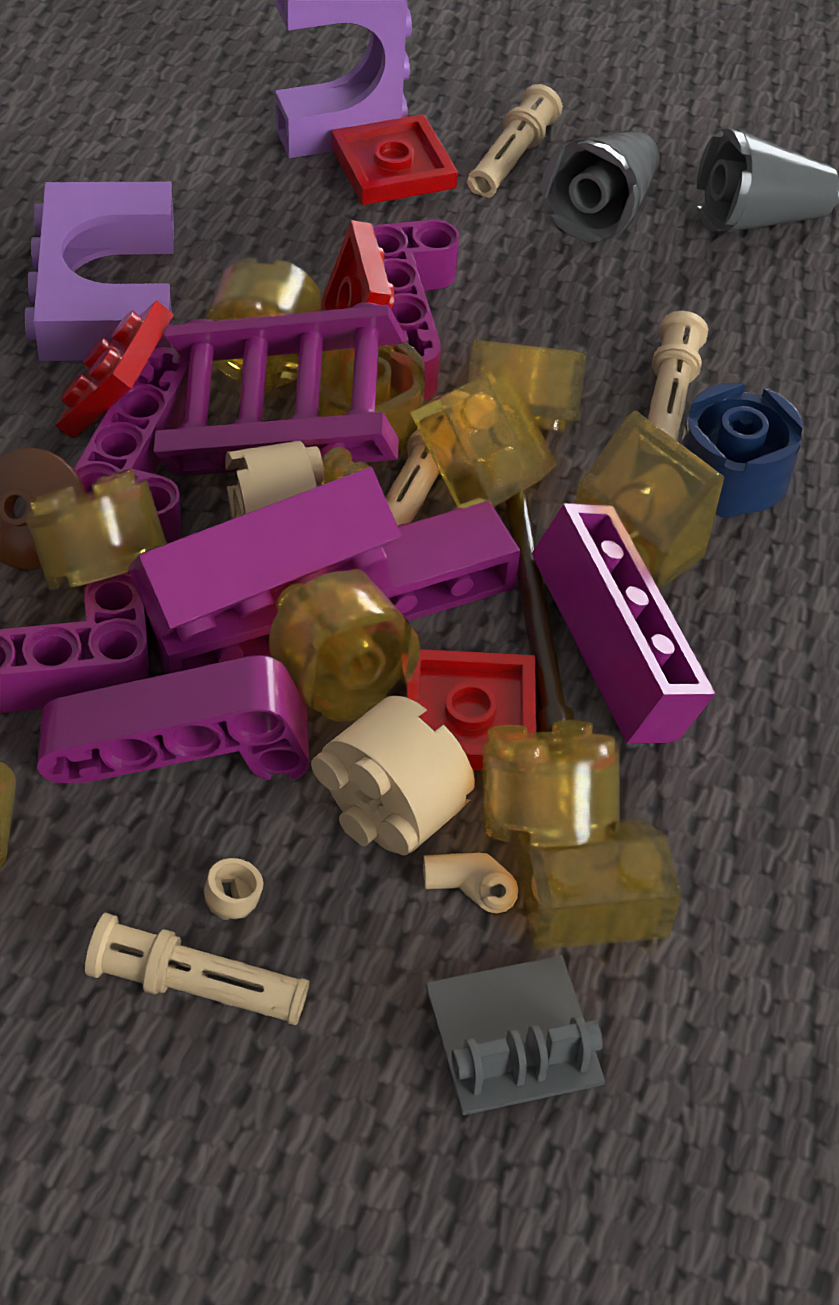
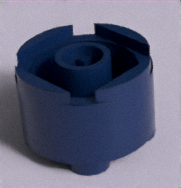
M744 383L718 384L702 391L696 396L686 418L676 463L679 480L686 491L695 499L707 505L715 515L726 518L735 517L740 513H754L765 510L778 503L786 495L802 440V418L793 404L782 395L766 388L763 389L762 395L744 392Z

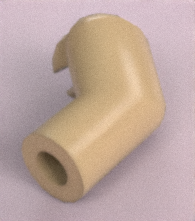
M487 853L423 855L424 889L459 888L479 907L497 914L506 912L517 900L518 886L516 880Z

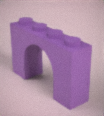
M274 0L288 30L336 23H354L370 30V40L364 56L344 76L327 83L275 91L276 132L289 158L333 151L331 147V130L408 117L407 103L403 94V80H408L410 76L409 59L405 51V38L411 36L412 19L407 7V0Z
M45 182L44 203L35 204L34 206L36 236L41 237H32L31 239L32 266L38 272L28 273L29 301L35 307L25 308L27 341L37 342L39 361L84 360L89 351L101 338L104 337L109 342L113 340L111 338L113 331L130 311L133 310L136 314L140 315L157 300L172 312L170 283L106 284L85 279L74 273L85 263L108 255L174 254L172 182ZM172 319L168 326L173 325ZM165 332L155 348H172V345L165 337Z

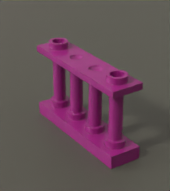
M359 303L347 309L222 321L194 319L187 324L166 326L165 337L180 356H186L189 363L184 424L179 425L177 429L156 430L154 453L174 475L189 476L236 472L237 469L226 470L225 468L227 452L293 441H301L305 448L317 446L323 465L398 460L399 438L384 413L375 412L378 346L403 344L404 333L389 305ZM355 348L351 410L345 415L318 417L322 351ZM299 353L295 414L290 416L288 420L263 422L267 356ZM244 358L239 419L229 425L207 426L213 361Z

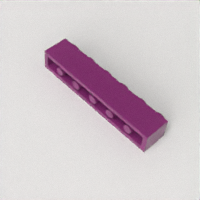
M485 501L465 508H456L447 513L413 523L398 525L402 537L384 548L387 559L355 573H352L349 563L328 572L332 579L331 582L301 595H296L293 585L272 593L275 604L243 618H239L236 609L213 617L217 625L216 628L183 642L180 641L177 632L158 639L145 610L147 638L164 675L248 656H266L280 661L515 589L520 549L490 501Z

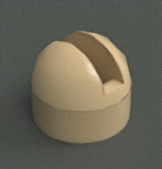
M238 858L220 860L209 871L204 887L205 903L211 913L223 920L244 918L256 907L263 890V878L258 869L245 860ZM230 882L232 898L225 895L222 883Z

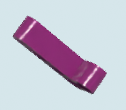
M441 220L373 226L378 247H381L384 251L386 276L388 282L394 286L392 312L404 333L403 344L378 346L388 384L392 393L400 399L413 402L427 400L435 395L438 389L441 343L424 290L445 288L456 279L459 232L455 226Z
M159 347L154 349L132 389L108 409L73 468L82 481L87 497V519L82 533L84 536L142 552H148L177 541L182 537L181 505L178 487L172 480L154 474L161 462L154 453L156 430L177 429L182 424L185 415L189 364L186 356H180L173 348Z
M107 571L98 574L89 581L84 593L86 621L0 629V713L43 709L48 702L60 697L150 678L144 606L129 573Z
M248 656L54 699L43 707L37 769L39 774L46 780L54 783H88L240 751L250 770L261 779L270 780L271 774H289V779H297L304 775L309 768L308 709L286 667L280 661L266 656Z

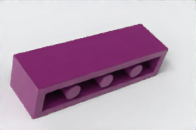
M371 466L142 553L129 565L128 571L157 638L160 639L177 632L180 641L183 642L216 628L217 625L213 617L236 609L239 618H243L275 604L272 593L293 585L296 595H301L331 582L332 579L328 572L349 563L352 573L378 564L387 559L384 548L402 537Z
M563 503L531 555L626 744L670 743L680 740L714 697L715 692L614 507Z

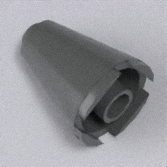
M721 129L724 133L722 137L713 136L708 141L701 157L696 189L705 190V206L697 205V211L704 227L711 232L724 233L825 217L839 203V178L832 166L739 129Z
M640 131L577 140L562 147L552 156L544 169L541 188L544 200L548 198L554 212L551 217L555 224L568 235L589 243L600 242L603 239L615 237L623 232L634 219L659 166V149L649 135Z

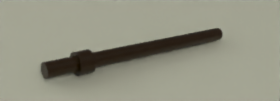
M515 490L506 495L505 504L510 534L520 549L517 575L531 655H535V682L540 711L536 714L538 738L540 744L547 747L552 782L557 786H569L578 780L572 745L577 738L575 719L572 709L565 706L543 578L531 555L537 545L528 495L524 491Z

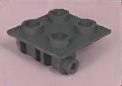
M563 955L426 983L427 993L462 1115L605 1085V1078L595 1052L602 1050L603 1047L601 1030L596 1020L585 1022Z

